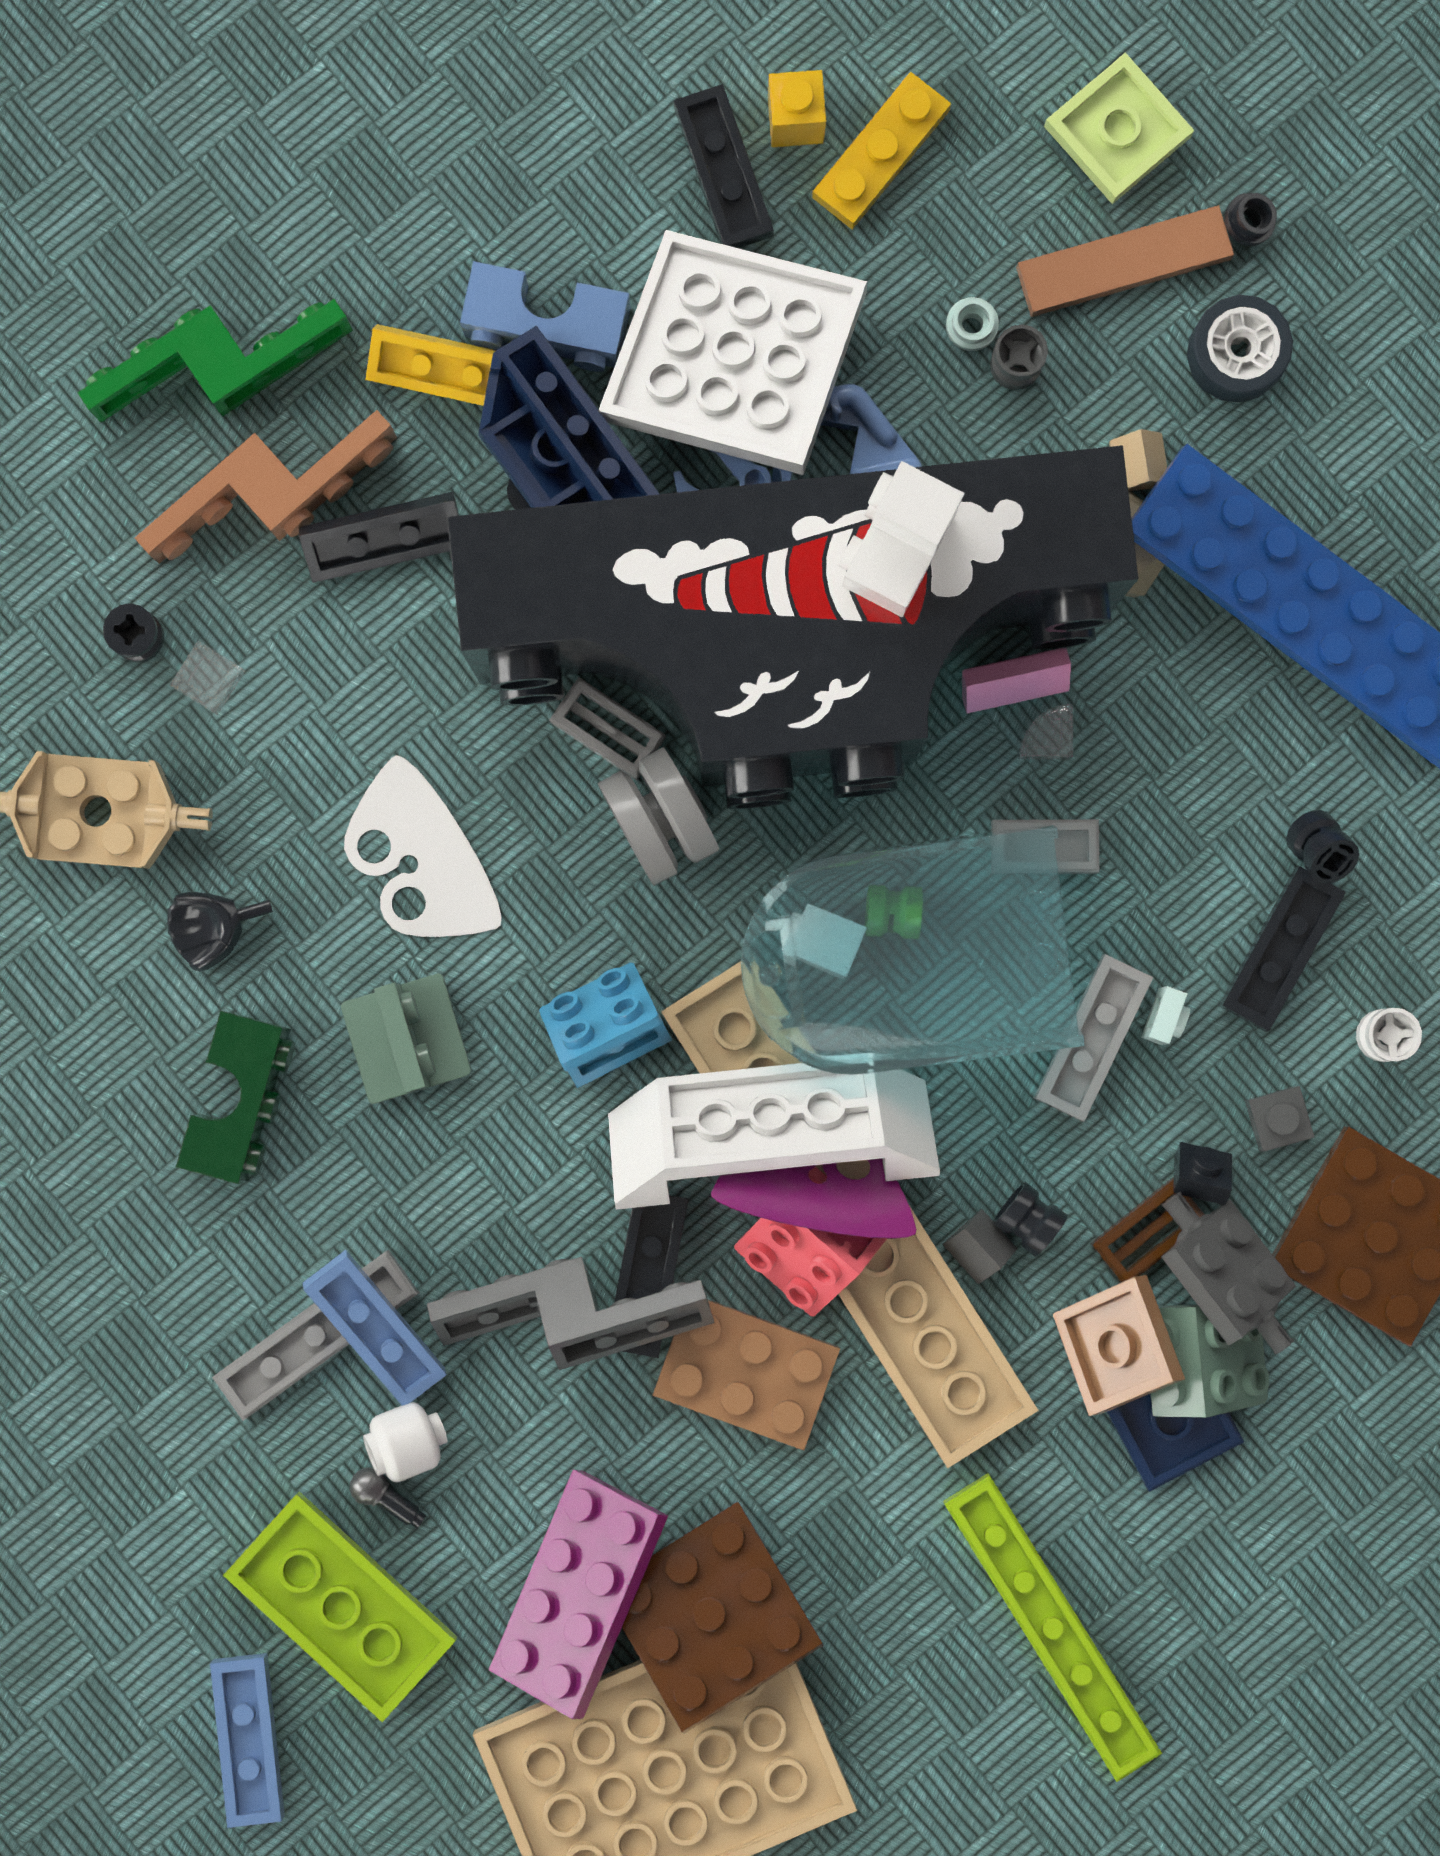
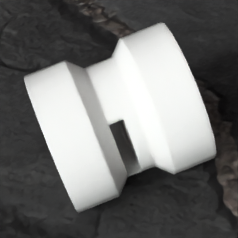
M1400 1008L1378 1009L1369 1012L1361 1019L1356 1031L1359 1049L1370 1059L1381 1062H1396L1408 1059L1418 1050L1422 1039L1419 1021L1412 1013Z

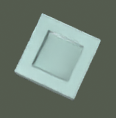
M1168 986L1158 988L1141 1038L1159 1045L1170 1044L1172 1036L1180 1038L1190 1014V1008L1183 1006L1187 993Z

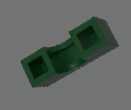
M220 1011L206 1063L225 1068L236 1077L240 1085V1100L236 1109L222 1119L202 1114L190 1115L176 1164L177 1168L235 1184L247 1183L250 1174L257 1176L265 1154V1145L259 1143L264 1122L272 1124L280 1101V1093L273 1092L279 1071L287 1072L294 1052L295 1042L288 1040L291 1029L239 1014Z

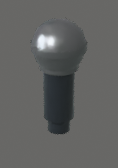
M367 1467L357 1471L350 1482V1493L356 1502L365 1505H377L404 1524H411L418 1529L426 1515L419 1511L417 1505L388 1487L389 1483L386 1482L383 1475L378 1476L374 1468Z

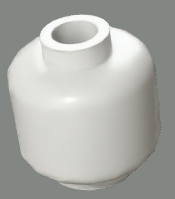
M415 1402L399 1406L375 1416L370 1423V1433L363 1435L365 1448L378 1476L386 1474L394 1482L404 1481L435 1468L441 1457L439 1446L447 1443L446 1432L438 1414L435 1412L427 1415L425 1410Z

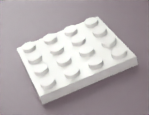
M666 230L598 411L610 424L804 475L867 294V281Z

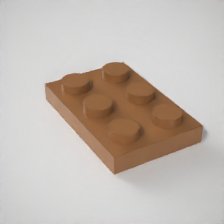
M708 1299L715 1323L673 1336L652 1396L805 1450L840 1347Z

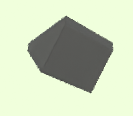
M980 1209L942 1244L977 1284H980L1002 1269L1018 1249L1002 1230L992 1223L993 1220L983 1209Z

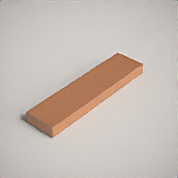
M1218 205L1018 262L1016 269L1030 316L1034 317L1230 261L1234 253Z

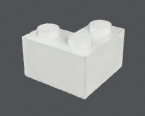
M901 461L894 476L883 472L868 501L869 506L865 513L866 517L872 519L871 526L863 540L855 535L852 537L838 565L847 570L842 587L903 617L942 543L965 493Z

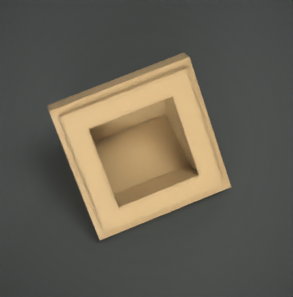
M1140 429L1110 440V447L1123 445L1128 491L1153 488L1167 469L1162 433Z

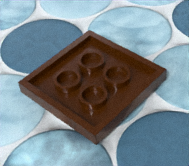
M1344 1126L1272 1255L1293 1281L1404 1345L1411 1347L1440 1295V1179L1354 1129Z
M736 1502L651 1556L622 1625L623 1630L666 1706L684 1734L824 1646L739 1502Z

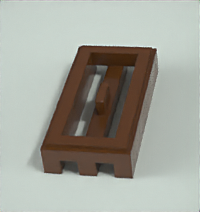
M1173 1177L1090 1243L1121 1283L1143 1274L1176 1244L1178 1235L1182 1231L1180 1227L1127 1269L1120 1263L1173 1220L1171 1215L1165 1210L1113 1253L1108 1248L1110 1244L1171 1195H1175L1173 1193ZM1183 1196L1199 1217L1205 1215L1191 1197Z

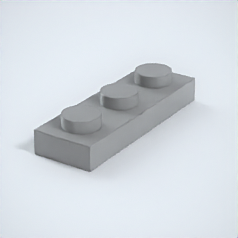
M1106 954L1102 955L1034 1099L1079 1121L1085 1122L1152 982V976Z

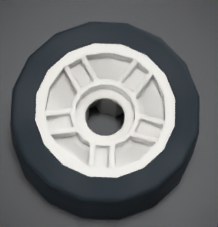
M1239 294L1219 300L1204 312L1189 337L1187 359L1192 376L1205 392L1219 400L1240 403L1259 398L1277 383L1291 361L1293 338L1289 323L1276 306L1260 297ZM1243 341L1248 345L1245 349L1246 356L1238 357L1232 352L1231 345H1239Z

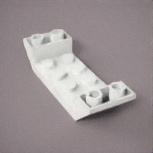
M874 1056L656 1078L608 1113L616 1210L670 1204L668 1181L879 1158L883 1159L886 1181L940 1176L925 1080Z

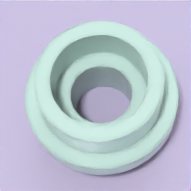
M976 297L958 301L950 309L946 319L948 337L957 347L967 351H977L987 347L994 340L999 327L998 315L993 306L987 301ZM974 318L980 322L981 330L977 333H968L964 330L962 322L965 319Z

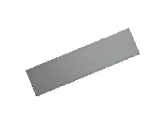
M390 1250L385 1251L362 1268L396 1310L420 1293ZM314 1303L212 1378L244 1421L349 1343Z

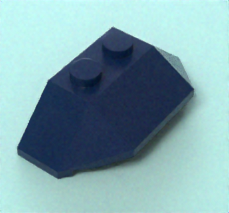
M537 325L493 353L478 436L531 508L659 494Z

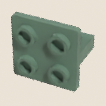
M437 973L404 984L394 982L374 988V993L351 999L341 1004V1010L368 1101L371 1104L380 1103L471 1074L470 1062L442 974Z

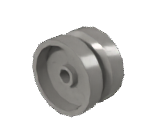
M664 747L642 758L639 762V772L650 792L649 794L642 797L631 776L623 771H619L597 783L653 886L677 874L678 862L667 842L670 839L675 838L686 858L694 863H698L719 851V846L706 822L708 816L686 776H681Z

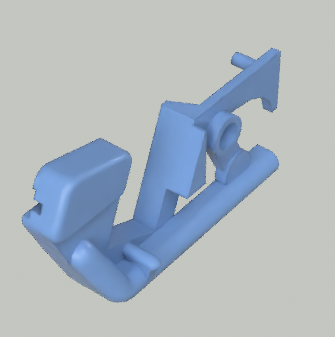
M855 384L834 386L821 425L858 432L850 474L898 469L901 461L913 467H922L920 461L862 387ZM711 451L716 453L739 481L740 486L790 481L793 472L774 467L771 481V475L765 467L756 465L749 460ZM681 471L673 472L677 492L698 490L685 481Z

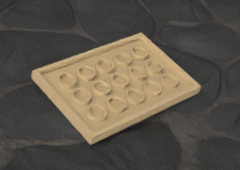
M641 1660L601 1676L583 1719L572 1720L541 1701L475 1729L473 1732L474 1740L522 1856H752L857 1811L855 1801L797 1663L685 1734L678 1727Z

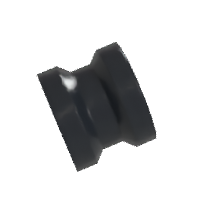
M131 603L119 605L111 610L105 618L103 625L104 639L109 648L124 659L136 663L145 662L155 657L161 650L164 642L163 627L159 620L142 606ZM132 621H133V626L130 627V628L128 629V631H122V630H126V628H127L129 625H131V623H132Z

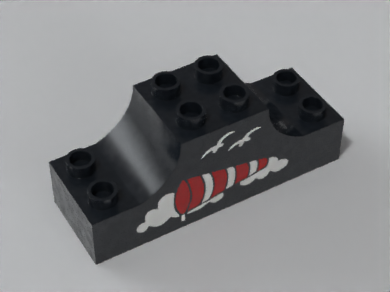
M1123 445L914 467L965 494L942 543L903 617L842 587L847 570L838 566L852 537L855 535L863 540L871 526L872 519L866 517L865 513L869 506L868 501L881 475L885 472L894 476L897 469L447 517L461 652L479 683H491L492 689L499 690L500 704L534 705L563 699L562 676L594 673L611 678L635 689L662 708L685 735L698 763L703 787L725 785L728 809H751L791 802L790 791L794 790L793 777L831 773L835 798L864 797L894 792L898 790L897 780L905 778L904 765L913 764L928 739V710L935 679L961 651L994 630L1030 626L1032 648L1059 649L1080 646L1096 640V627L1112 622V610L1139 579Z

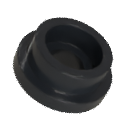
M1243 193L1238 195L1228 204L1224 214L1225 226L1231 237L1238 243L1246 246H1257L1266 241L1272 235L1277 219L1276 208L1272 201L1259 193ZM1244 215L1252 220L1253 227L1247 223Z

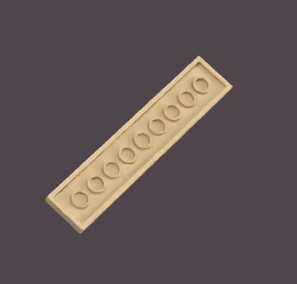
M752 955L661 1011L699 1073L818 1061ZM868 1160L836 1163L839 1172L850 1179L864 1178L870 1171ZM823 1164L815 1165L821 1172H823L827 1176V1174L824 1172L822 1168ZM911 1209L917 1229L916 1234L907 1238L886 1239L863 1271L838 1295L946 1467L949 1468L1039 1410Z

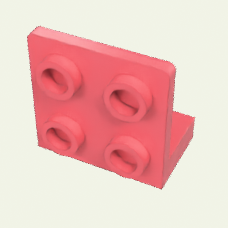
M816 1166L808 1173L809 1179L814 1183L822 1184L827 1180V1176ZM759 1218L734 1245V1249L745 1258L752 1269L762 1273L777 1286L793 1305L803 1309L809 1316L814 1317L863 1271L887 1238L843 1235Z

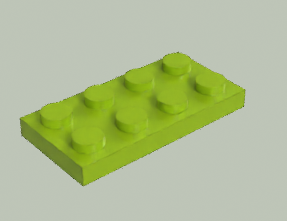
M300 1491L223 1575L381 1722L391 1714L457 1639V1636Z

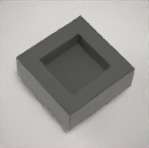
M1300 1086L1289 1087L1245 1100L1259 1151L1264 1152L1314 1138Z

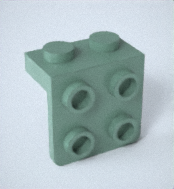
M1198 1305L1158 1306L1185 1379L1151 1393L1153 1416L1206 1418L1261 1405L1267 1401L1269 1373L1265 1366L1263 1337L1257 1329L1249 1331L1243 1338L1228 1345Z

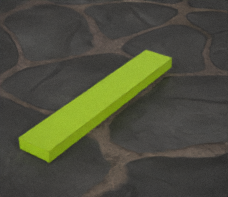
M988 1473L945 1499L943 1503L1116 1782L1161 1755L1162 1752L990 1475Z

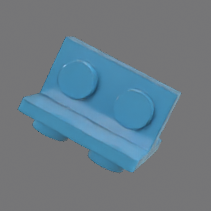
M628 963L620 968L607 970L598 979L572 992H565L556 996L550 1003L539 1009L563 1069L570 1074L577 1088L672 1041L634 963Z

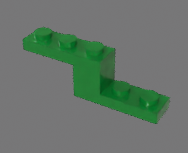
M335 299L325 305L322 302H318L301 312L297 317L298 323L280 334L278 331L271 332L258 340L253 346L254 352L245 357L212 306L209 305L202 311L197 308L183 314L175 322V328L158 340L153 337L139 343L130 352L131 357L114 369L113 367H105L98 370L87 379V386L77 393L88 410L101 423L188 366L223 417L353 330Z

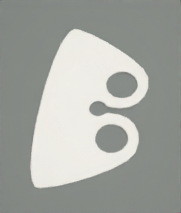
M398 755L392 757L380 770L365 792L350 820L344 841V850L350 863L366 875L379 876L387 874L397 868L400 860L407 855L414 856L417 859L418 868L414 873H401L391 879L384 887L380 896V908L384 919L392 929L402 934L420 937L461 936L497 929L501 926L502 918L498 900L469 841L447 806L418 769L403 757ZM370 830L384 832L389 837L391 843V851L388 857L379 863L364 861L357 850L360 837ZM414 887L419 889L426 900L423 914L414 920H403L394 913L392 899L401 888Z

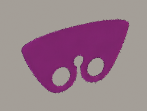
M882 1158L868 1160L870 1164L869 1174L861 1179H850L843 1176L837 1169L836 1163L823 1164L822 1168L827 1174V1180L822 1184L814 1183L809 1179L808 1173L815 1167V1165L720 1175L711 1191L712 1198L731 1209L803 1228L843 1235L887 1239L911 1237L916 1234L917 1230L913 1214L898 1181L885 1180Z

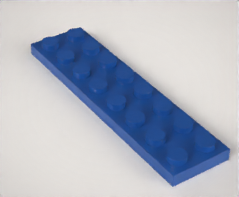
M1186 444L1183 446L1132 517L1134 542L1440 769V632L1190 445Z

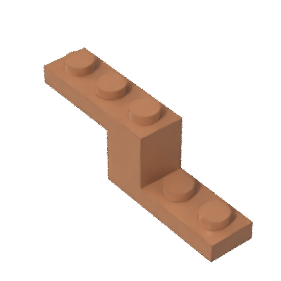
M376 410L301 477L296 479L254 433L139 533L135 539L159 564L166 558L173 560L190 547L193 542L191 536L205 523L213 525L229 513L233 506L231 501L237 495L279 541L287 534L290 537H294L299 534L298 527L309 525L313 521L314 515L312 512L327 499L329 502H335L348 492L354 483L351 478L363 467L368 465L372 468L381 463L393 450L391 443L397 439V436L388 421Z

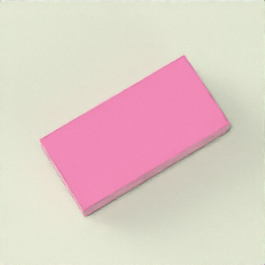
M1059 648L964 669L962 671V699L966 713L1069 691L1071 662L1067 649Z

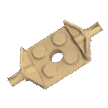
M37 751L12 790L0 792V813H6L11 818L26 856L38 860L150 869L174 831H180V828L210 831L212 822L209 820L191 819L192 817L212 819V808L182 807L181 804H177L160 763L154 760L141 762L56 755ZM94 798H106L111 806L109 820L101 826H91L84 814L86 805Z

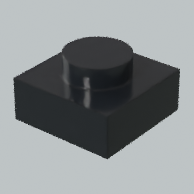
M1180 1142L1174 1156L1173 1193L1176 1194L1181 1191L1183 1196L1226 1205L1232 1191V1154L1210 1147Z

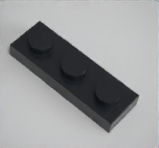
M721 84L673 100L674 110L720 243L734 248H741L774 237V229L724 85Z
M454 491L298 527L299 539L312 582H319L451 551L447 517L460 516Z
M1301 866L1295 867L1219 1006L1264 1032H1269L1346 892L1331 883L1317 882L1306 869Z
M669 1194L670 1204L632 1208L614 1303L625 1298L639 1299L659 1293L665 1287L673 1284L689 1198ZM662 1339L622 1352L659 1358Z

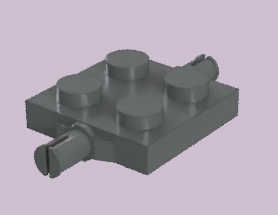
M1181 1191L1163 1203L1162 1206L1182 1231L1178 1235L1176 1244L1162 1258L1226 1343L1231 1345L1243 1338L1249 1331L1257 1329L1272 1348L1274 1354H1278L1290 1346L1294 1340L1288 1335L1274 1314L1277 1311L1279 1302L1296 1285L1232 1201L1228 1200L1226 1205H1220L1210 1214L1202 1215L1201 1217L1195 1213L1183 1197Z

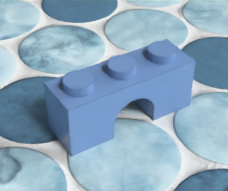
M473 261L460 320L464 336L471 338V344L498 350L502 345L508 344L537 325L559 357L574 359L575 366L595 372L604 371L605 366L615 367L623 346L631 309L629 293L577 283L573 302L565 313L555 318H540L533 315L525 307L529 286L524 271Z

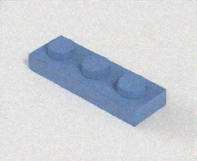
M344 1250L303 1282V1290L402 1406L411 1403L447 1375L442 1363L347 1250Z
M261 1653L214 1659L210 1663L227 1828L281 1822L285 1813L268 1654Z

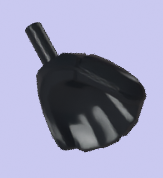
M199 892L180 893L175 896L173 904L168 908V934L171 937L172 944L189 963L190 967L195 971H205L224 960L234 950V946H236L242 933L240 922L272 913L273 910L269 900L236 909L233 900L222 896Z

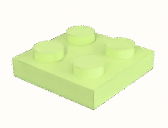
M1126 52L1047 118L1044 125L1045 129L1112 204L1189 140L1194 132V129Z

